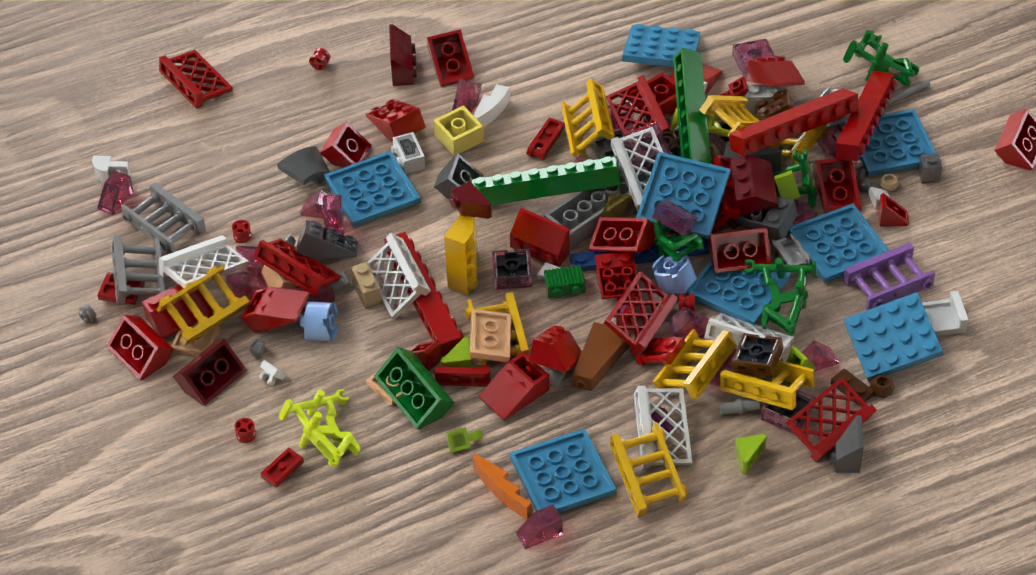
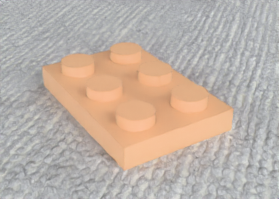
M472 309L469 357L509 362L511 314Z

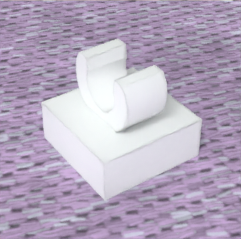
M265 360L260 365L265 371L260 374L259 378L265 381L269 376L267 384L271 386L275 384L276 378L283 381L287 375Z

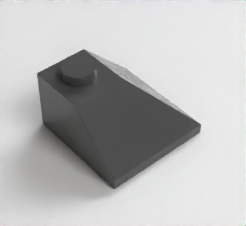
M456 153L438 174L434 188L446 198L451 199L452 189L469 181L472 182L473 179L483 177V174L460 154Z
M857 415L837 441L835 452H831V464H835V473H860L864 449L861 415Z

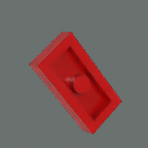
M288 447L261 472V478L277 488L304 463V458Z

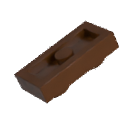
M845 368L831 378L830 384L832 385L843 377L865 402L874 395V390ZM838 385L836 389L846 395V390L841 385Z

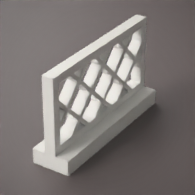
M653 127L622 138L616 137L611 139L612 151L617 156L620 170L637 211L647 184L638 180L640 172L651 175V172L642 169L645 161L655 163V160L648 158L651 149L663 153ZM649 133L653 139L650 145L641 141L642 137ZM629 140L635 142L636 145L633 151L625 148L624 142ZM639 144L648 148L645 156L635 152ZM633 156L643 159L640 167L631 163Z
M390 233L386 237L388 242L367 263L381 288V298L391 318L396 319L421 294L426 296L431 290L404 240ZM391 249L390 258H386L387 252ZM379 262L377 271H374L372 266ZM384 262H389L387 271H383ZM394 262H398L397 271H392ZM382 274H386L384 284L380 283ZM391 275H396L394 284H389ZM401 275H405L404 284H399ZM388 287H392L391 297H387ZM398 288H402L401 297H396ZM408 288H412L413 293L406 297ZM395 301H399L398 308L394 310Z
M221 235L159 257V274L162 277H171L183 288H186L207 275L198 274L199 272L207 273L212 267L223 265L225 269L222 275L249 266V261L227 245V238Z
M722 313L715 319L710 318L708 320L704 336L705 339L716 340L722 331H729L737 345L735 349H737L743 333L756 334L762 338H765V336L782 338L783 352L794 339L793 336L768 328L763 329L762 326L752 325Z
M637 386L634 392L638 437L652 433L651 429L655 421L651 418V414L656 411L663 417L658 424L659 428H662L661 425L665 420L675 427L670 433L663 429L666 436L665 441L669 439L677 446L672 452L669 451L674 465H691L692 455L683 388L646 389V386ZM649 395H656L661 401L655 405L649 400ZM669 395H679V402L674 405L667 398ZM663 402L672 408L668 414H665L658 408ZM674 411L681 416V421L678 424L669 417ZM676 430L684 436L681 442L672 436ZM651 441L639 445L640 456L656 452L658 450L657 447L655 448L656 442ZM680 448L686 453V459H679L674 453ZM660 459L643 464L642 468L664 465V463Z

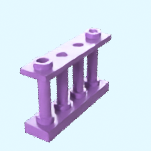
M907 243L845 268L843 282L846 286L857 284L867 296L866 310L930 288L934 284L935 272L932 270L924 274L912 260L914 246L911 243ZM906 264L916 277L907 280L897 266ZM890 270L900 284L891 287L880 273ZM874 277L884 291L875 294L864 280Z

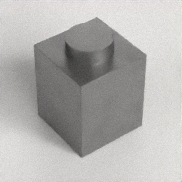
M939 154L920 155L918 172L921 183L940 182L942 164Z

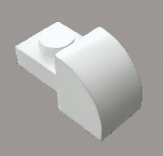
M93 156L92 162L95 175L100 182L110 184L111 179H130L131 173L128 162L112 161L111 156Z

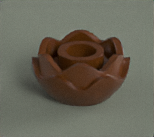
M669 131L660 133L667 153L673 152L678 146L677 136Z
M878 375L871 380L869 387L874 390V396L886 398L893 394L895 384L890 377Z

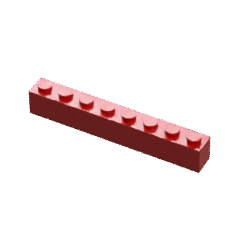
M872 72L858 99L859 111L851 113L836 142V159L858 162L861 155H864L865 146L869 145L870 136L874 135V129L879 124V118H882L883 110L887 108L888 100H891L892 91L896 89L897 82L894 80V73Z
M842 88L729 133L730 149L740 155L747 156L859 111L858 93Z
M406 232L396 234L406 243L431 290L426 296L423 294L418 296L412 303L431 340H439L441 357L445 356L464 338L461 330H457L455 318L453 316L450 317L448 305L442 302L441 292L436 290L433 277H429L426 264H422L419 251H415L412 238H408ZM391 249L387 252L389 258L392 251ZM394 262L393 267L395 271H397L398 262ZM401 275L400 280L402 284H404L405 275ZM408 288L407 294L410 296L413 293L412 288Z

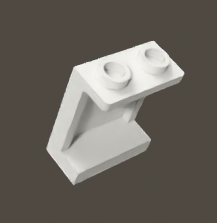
M958 291L950 292V297L947 300L922 303L936 336L966 333L968 317Z

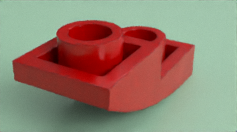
M743 76L728 84L730 90L722 93L720 96H745L749 91L745 77Z

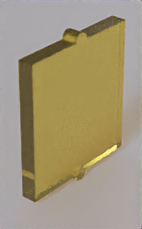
M618 193V195L609 196L600 217L622 218L631 194Z

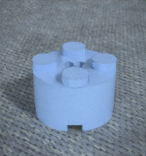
M663 255L652 266L659 288L667 294H685L687 288L697 279L687 255L682 257V260L676 262L673 261L671 256L665 258Z
M306 302L305 314L300 318V326L304 327L305 340L333 341L338 331V325H335V318H338V309L335 303Z

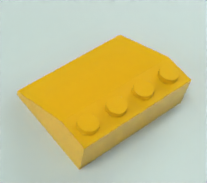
M460 214L444 236L447 284L449 289L469 295L471 290L475 289L478 284L476 217Z

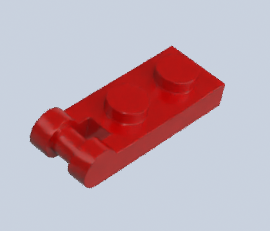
M549 117L529 145L526 154L531 157L537 156L538 159L544 161L547 153L565 129V123Z
M482 365L479 368L435 367V380L439 385L486 387L491 382V370L487 365Z

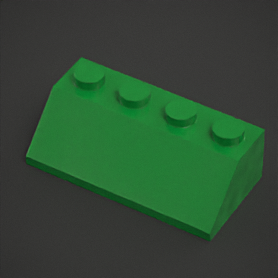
M397 347L374 375L375 379L416 429H421L443 418L455 403L410 350ZM390 375V377L388 378V383H389V384L395 385V384L399 383L400 385L395 386V387L389 386V385L386 383V378H387V376ZM399 392L402 393V395L396 397V394H398Z

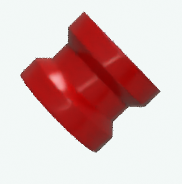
M317 48L314 51V55L310 57L309 63L313 68L322 70L325 68L326 63L329 62L331 56L327 50Z
M237 220L232 224L233 238L236 242L246 243L251 239L252 234L248 221Z
M679 294V313L684 311L694 313L695 294H690L689 296Z
M241 418L236 421L234 428L237 440L241 443L252 442L256 437L253 420Z

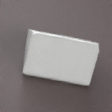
M870 187L869 198L875 209L879 208L880 195L884 193L888 197L890 196L886 190Z

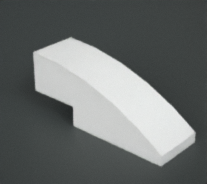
M496 84L491 96L483 95L473 115L483 125V128L493 122L510 101V87Z

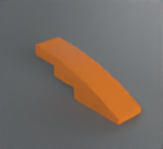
M475 453L472 456L473 468L482 482L507 507L528 520L532 515V502L520 496V487L508 481L507 471Z

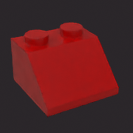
M346 121L333 129L320 154L332 165L344 168L363 161L372 144Z

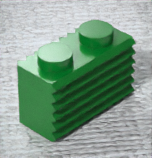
M581 265L544 270V284L548 298H561L566 295L578 296L581 293H586V282Z

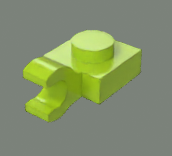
M464 427L446 432L451 453L471 448L470 441L483 438L482 431L479 429L467 433V429Z

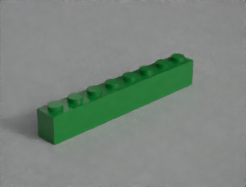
M682 48L673 57L681 157L711 164L707 114H703L699 110L704 104L706 97L702 57L699 52Z
M607 156L602 159H589L578 163L570 162L566 165H552L541 169L533 168L529 171H515L510 174H497L485 178L478 177L473 179L472 183L492 206L621 185V171L617 156Z

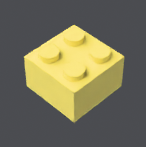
M464 105L433 120L434 136L453 156L484 142L483 125Z

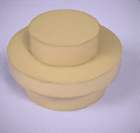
M886 174L881 178L880 186L884 190L893 191L898 188L899 182L895 175Z

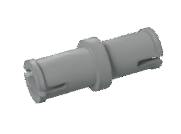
M736 399L734 402L719 403L720 416L735 413L741 415L743 412L760 410V401Z

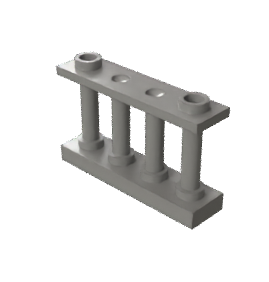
M156 182L150 185L151 197L133 210L125 204L121 206L122 217L126 223H131L153 241H155V238H159L163 251H167L170 254L175 252L173 243L189 231L195 230L200 235L206 231L202 216ZM154 203H159L162 206L145 219L138 215ZM166 212H171L174 215L157 228L151 225L153 221ZM178 221H183L186 224L170 237L163 234L164 231Z
M114 235L111 252L116 304H124L126 297H129V295L156 296L168 290V287H165L164 277L159 274V257L163 256V246H160L159 238H155L153 247L125 246L122 243V236ZM125 253L152 254L153 261L131 260L124 257ZM126 267L154 268L155 274L128 273L125 269ZM128 281L156 282L157 289L135 288L126 285Z

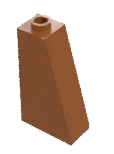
M593 323L573 372V387L593 391L630 347L605 324ZM627 330L628 336L631 337V331Z

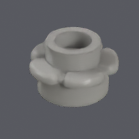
M87 304L80 307L79 316L85 322L88 320L93 322V318L96 316L95 311Z
M257 338L250 345L248 350L252 353V356L256 354L260 356L265 351V341Z

